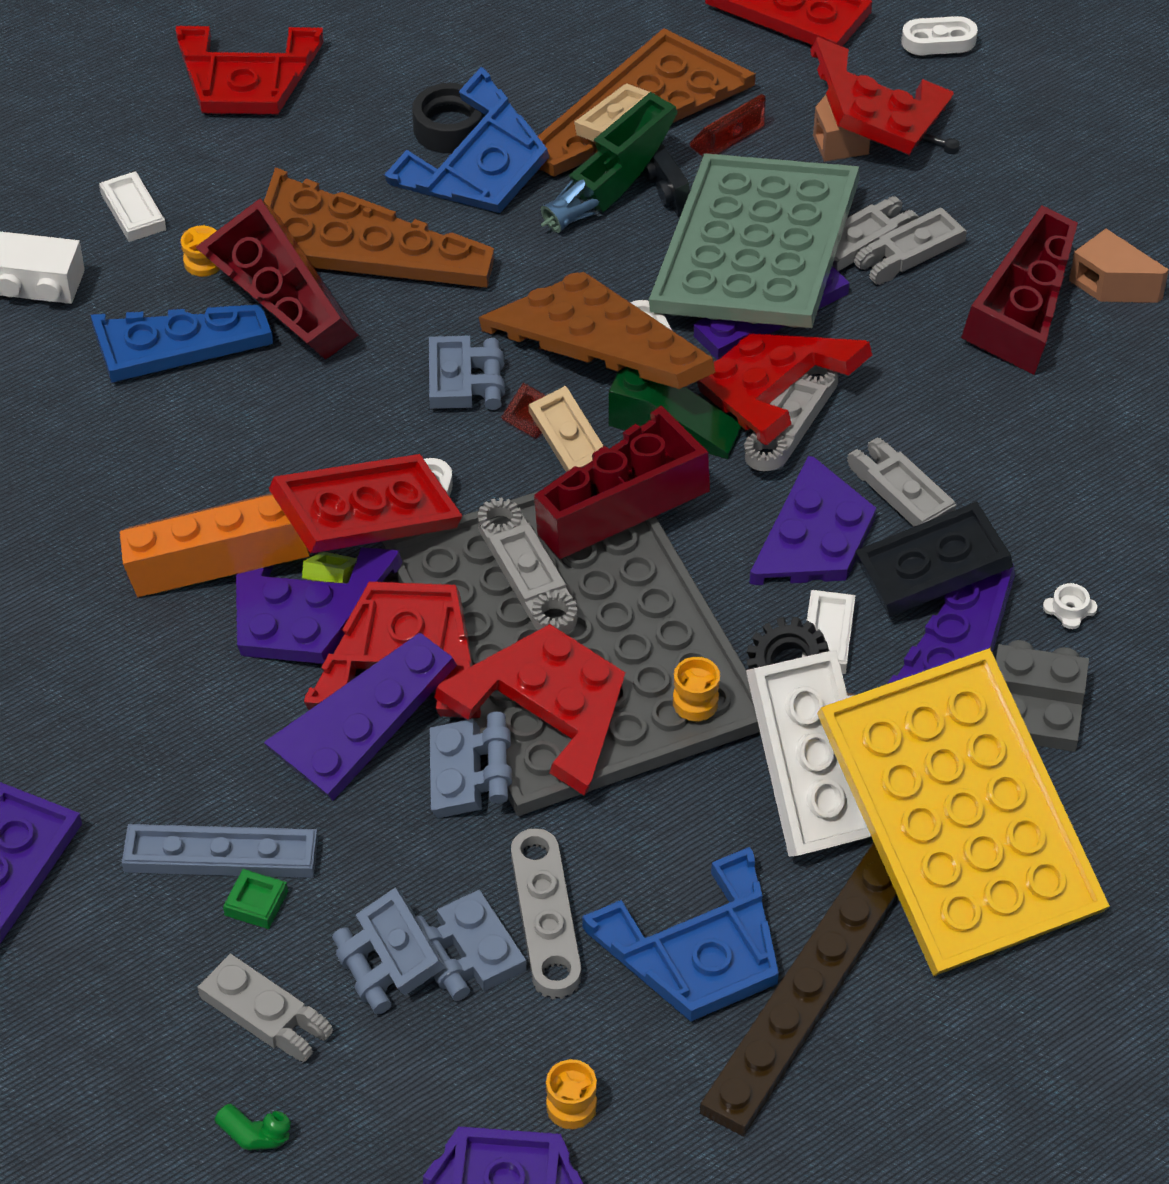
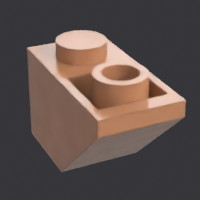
M825 95L815 107L813 138L824 162L869 154L870 139L837 126L827 96Z
M1104 229L1074 251L1069 281L1100 302L1158 303L1164 296L1169 269L1129 244L1126 240L1108 229Z

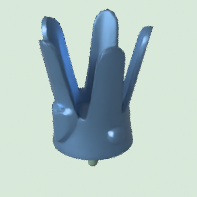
M571 180L555 200L541 207V214L545 220L541 223L542 227L548 225L554 232L560 233L571 222L596 214L595 212L587 211L598 205L599 201L597 199H590L581 203L580 199L575 198L585 187L584 180L578 181L573 186V180Z

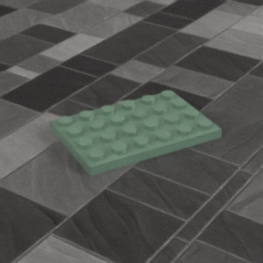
M704 153L649 298L650 313L702 317L712 320L742 321L752 324L783 325L793 328H812L859 183V166Z

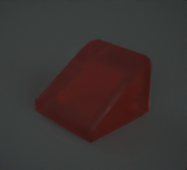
M522 383L501 419L536 439L542 432L529 413V404L546 395Z

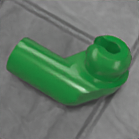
M232 1103L222 1107L214 1120L228 1136L245 1150L277 1149L288 1140L291 1127L290 1119L282 1112L274 1111L272 1114H266L263 1121H251Z

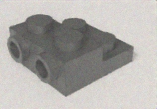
M1022 640L1012 641L1008 645L998 644L995 660L1035 746L1076 752L1089 658L1079 657L1075 650L1066 647L1057 648L1053 652L1034 650L1030 643Z

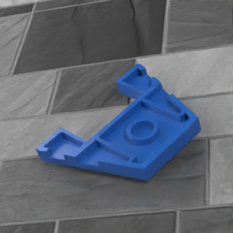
M480 67L461 88L459 94L462 101L486 116L438 169L406 150L384 174L389 185L501 213L549 158L547 147L525 119L518 115L509 103L507 96L493 83L488 72Z
M750 847L716 860L711 864V874L729 901L728 904L647 938L642 935L622 900L582 916V927L589 936L689 1021L696 1020L777 985L779 972L768 921H766L763 909L762 892L755 871L754 854Z

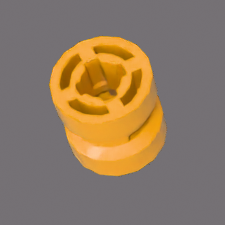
M704 657L686 658L678 663L674 670L673 707L675 712L686 720H706L713 716L718 709L720 671L711 660Z
M568 1059L555 1064L547 1074L546 1110L553 1123L564 1129L582 1128L590 1123L595 1116L597 1079L595 1072L588 1064L580 1060Z

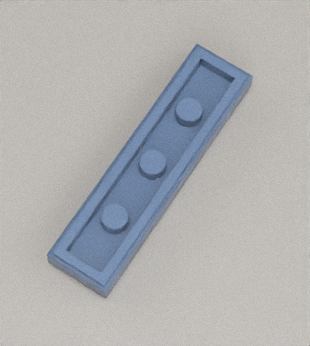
M128 824L122 867L124 873L239 876L242 869H246L268 877L314 878L318 834L317 829Z

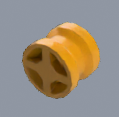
M205 225L195 226L185 231L181 237L184 267L192 275L199 277L210 276L220 270L195 248L217 231L213 227Z

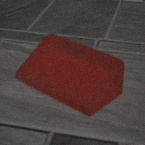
M760 94L704 127L690 142V147L702 157L704 153L718 154L764 126L766 96Z

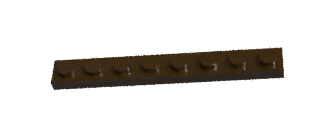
M874 842L700 1103L701 1115L743 1137L745 1136L892 909L898 896Z

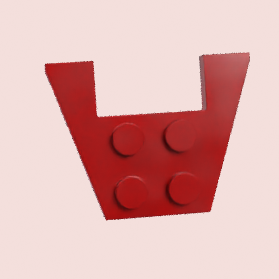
M176 26L175 29L177 43L202 113L279 114L324 42L323 28L289 27L285 53L209 52L211 43L210 26Z
M816 37L810 52L813 58L819 59L820 64L817 71L820 79L827 81L829 88L826 96L837 126L910 154L924 137L929 127L938 119L940 113L945 110L954 92L922 79L916 89L914 99L910 93L904 90H892L879 85L870 76H857L847 72L849 49Z
M749 334L714 362V374L698 380L697 383L699 391L725 413L729 411L737 417L740 426L745 430L751 428L756 433L757 440L762 444L768 445L792 424L788 410L770 404L774 399L814 366H820L849 376L872 356L870 342L866 340Z
M369 581L342 629L344 636L334 654H328L321 667L323 673L315 688H309L305 695L304 703L309 710L353 680L357 669L370 668L418 633H422L455 660L457 666L443 681L473 666L461 596L457 586L449 584ZM437 700L436 710L441 717L464 718ZM479 708L471 718H480L481 709Z
M549 624L441 682L436 688L434 698L469 720L495 690H498L572 739L553 761L549 773L585 796L593 778L626 672Z

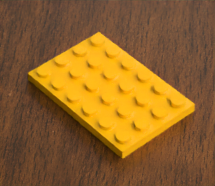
M990 648L819 709L817 712L819 720L933 976L1104 912L1110 907Z

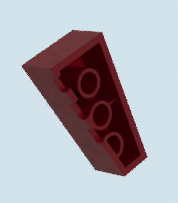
M261 198L195 247L325 360L359 336L281 218Z
M1041 205L971 305L961 338L1035 375L1046 345L1078 223Z
M662 405L650 413L651 420L642 426L635 423L623 432V439L609 449L603 446L592 454V461L583 468L574 466L534 495L537 534L559 559L710 492L708 451Z

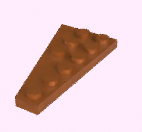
M663 28L538 135L549 153V158L539 169L555 177L583 164L598 151L594 141L578 136L574 122L626 83L655 93L676 106L678 113L673 121L676 122L755 86L756 73Z
M275 167L264 202L281 218L313 268L488 287L494 264L493 247L452 232L445 235L429 230L428 223L414 219L412 223L396 218V212L344 192L331 194L320 190L319 183L309 179H305L301 183L288 178L287 171Z
M584 271L569 274L562 281L549 287L534 289L529 292L528 296L479 317L483 332L493 334L499 329L506 331L510 340L521 342L526 338L537 340L541 349L585 362H591L594 357L605 360L606 368L616 371L624 367L636 369L639 371L640 378L681 389L715 373L714 361L711 356Z

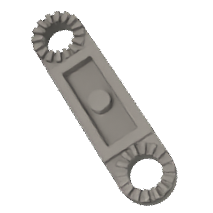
M814 366L771 402V405L789 411L792 424L768 445L758 441L755 432L746 438L744 443L745 461L751 468L759 471H772L786 463L837 387L838 372ZM813 374H823V375H824V379H823L822 376H819V380H817V377H816V376H814V379H812V376H811V375H813ZM772 449L773 454L768 452V455L765 456V452H763L761 455L759 450Z
M499 498V501L491 499L490 503L488 501L485 502L484 506L479 508L478 530L532 624L537 630L551 624L563 633L568 634L577 624L576 601L573 600V597L568 592L564 580L531 525L527 523L515 502L512 504L511 500L503 501V498ZM496 516H504L509 518L511 522H507V526L502 524L503 527H500V524H497V527H495V524H490L489 520ZM549 609H560L566 615H563V619L559 617L558 621H555V618H552L551 621L550 617L545 618L543 613Z
M538 828L527 829L520 832L512 841L511 860L532 982L536 991L541 992L542 996H551V999L556 997L563 999L566 995L571 996L574 990L577 991L581 980V964L559 845L556 838L550 832ZM534 844L536 847L541 845V849L545 848L547 855L541 859L532 860L526 858L523 852L524 849H528V846L532 848ZM554 964H557V967L563 965V968L567 967V971L570 972L565 979L559 981L550 980L544 976L545 969H548L549 965L554 967Z

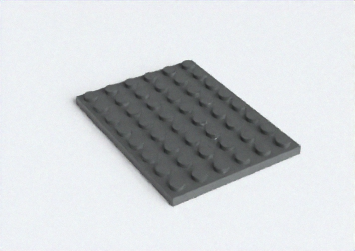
M537 492L511 500L512 504L514 502L517 504L525 520L531 525L564 580L568 592L573 597V600L576 601L577 624L566 635L626 672L588 792L760 732L746 669L656 517H652L559 559L537 534L534 495ZM479 510L462 515L463 517L455 529L382 541L383 549L399 550L403 562L399 570L394 574L398 583L449 584L457 586L461 596L473 665L538 631L532 624L478 530ZM496 516L489 520L490 524H495V527H497V524H500V527H503L502 524L507 526V522H511L509 518L504 516ZM549 609L543 613L545 618L550 617L551 621L552 618L558 621L559 617L563 619V615H566L560 609ZM690 657L709 659L717 665L720 671L718 709L713 716L703 721L686 720L680 717L673 707L674 670L678 663ZM495 690L481 705L480 718L470 719H474L480 727V733H483L484 729L487 728V715L489 713L497 711L504 713L506 716V727L511 732V746L507 749V765L512 769V784L508 786V799L517 817L581 795V793L549 773L553 761L572 739L498 690Z

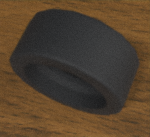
M458 83L433 85L420 92L413 101V134L418 142L427 149L440 153H453L485 117V114L461 100L459 91L464 85ZM443 112H458L469 117L455 124H441L429 119Z

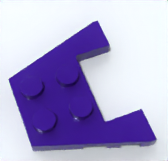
M361 547L348 583L269 577L273 565L236 574L237 646L241 656L323 664L329 653L334 654L344 636L342 629L368 582H383L390 572L395 574L399 570L403 562L399 550Z

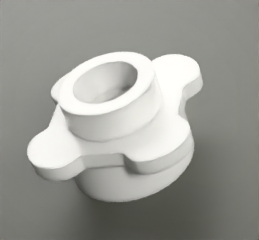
M1067 583L1055 590L1054 598L1045 599L1043 610L1047 614L1055 615L1065 628L1076 629L1080 626L1082 619L1096 614L1097 604L1094 600L1090 599V595L1084 587L1074 583Z

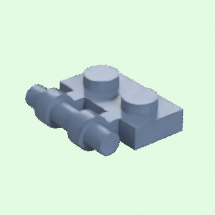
M470 336L429 337L430 409L472 408V395H481L485 399V407L490 410H496L501 407V398L505 395V381L501 377L500 372L504 368V353L500 349V343L497 339L488 338L483 342V347H471ZM471 368H481L484 374L471 375Z
M497 711L489 713L487 715V728L484 729L483 733H480V727L474 719L430 728L431 811L437 818L482 810V792L489 791V800L493 803H504L508 800V786L512 784V769L507 765V749L511 746V732L506 727V716L504 713ZM488 754V765L481 771L480 755Z
M396 887L356 914L363 927L362 931L353 936L349 928L343 927L332 935V939L338 948L336 951L337 958L343 968L350 969L356 980L354 987L361 1001L369 1003L375 1014H382L391 1007V1002L385 992L392 983H395L397 989L406 995L446 968L404 895ZM375 949L382 963L372 969L367 958L368 953Z
M480 889L437 909V920L441 925L440 927L429 926L423 916H416L446 967L434 975L433 978L441 989L448 990L455 1001L462 1000L470 993V988L465 981L475 977L482 990L486 991L527 971L526 959ZM454 945L462 958L459 960L450 959L445 949Z

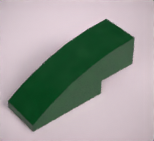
M650 92L593 140L598 151L569 175L570 179L573 180V185L580 180L585 181V187L579 192L578 198L583 201L597 199L599 203L594 208L603 213L621 197L641 174L664 140L678 113L676 106Z

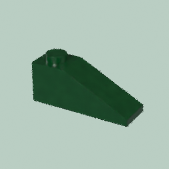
M629 367L619 370L609 390L608 426L621 430H627L635 423L642 426L651 420L650 413L662 405L708 451V454L725 459L729 458L742 431V426L738 424V421L685 387L677 389L640 378L639 371Z

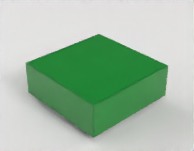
M242 869L223 906L224 915L269 929L288 893L287 882Z

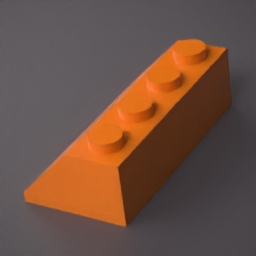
M271 493L128 527L120 531L123 565L137 598L310 557L307 547Z

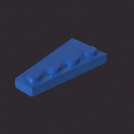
M261 304L208 307L205 314H191L185 312V309L168 310V316L144 317L143 312H126V318L108 320H106L105 314L91 315L92 327L111 383L273 344L272 331Z

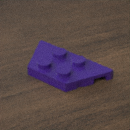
M808 456L750 571L749 583L764 585V578L790 577V583H808L812 580H823L825 582L846 581L857 559L855 550L862 548L875 521L876 507L815 457Z
M458 1126L445 1144L444 1154L437 1160H434L423 1175L422 1184L583 1183L578 1172L572 1167L570 1154L561 1134Z

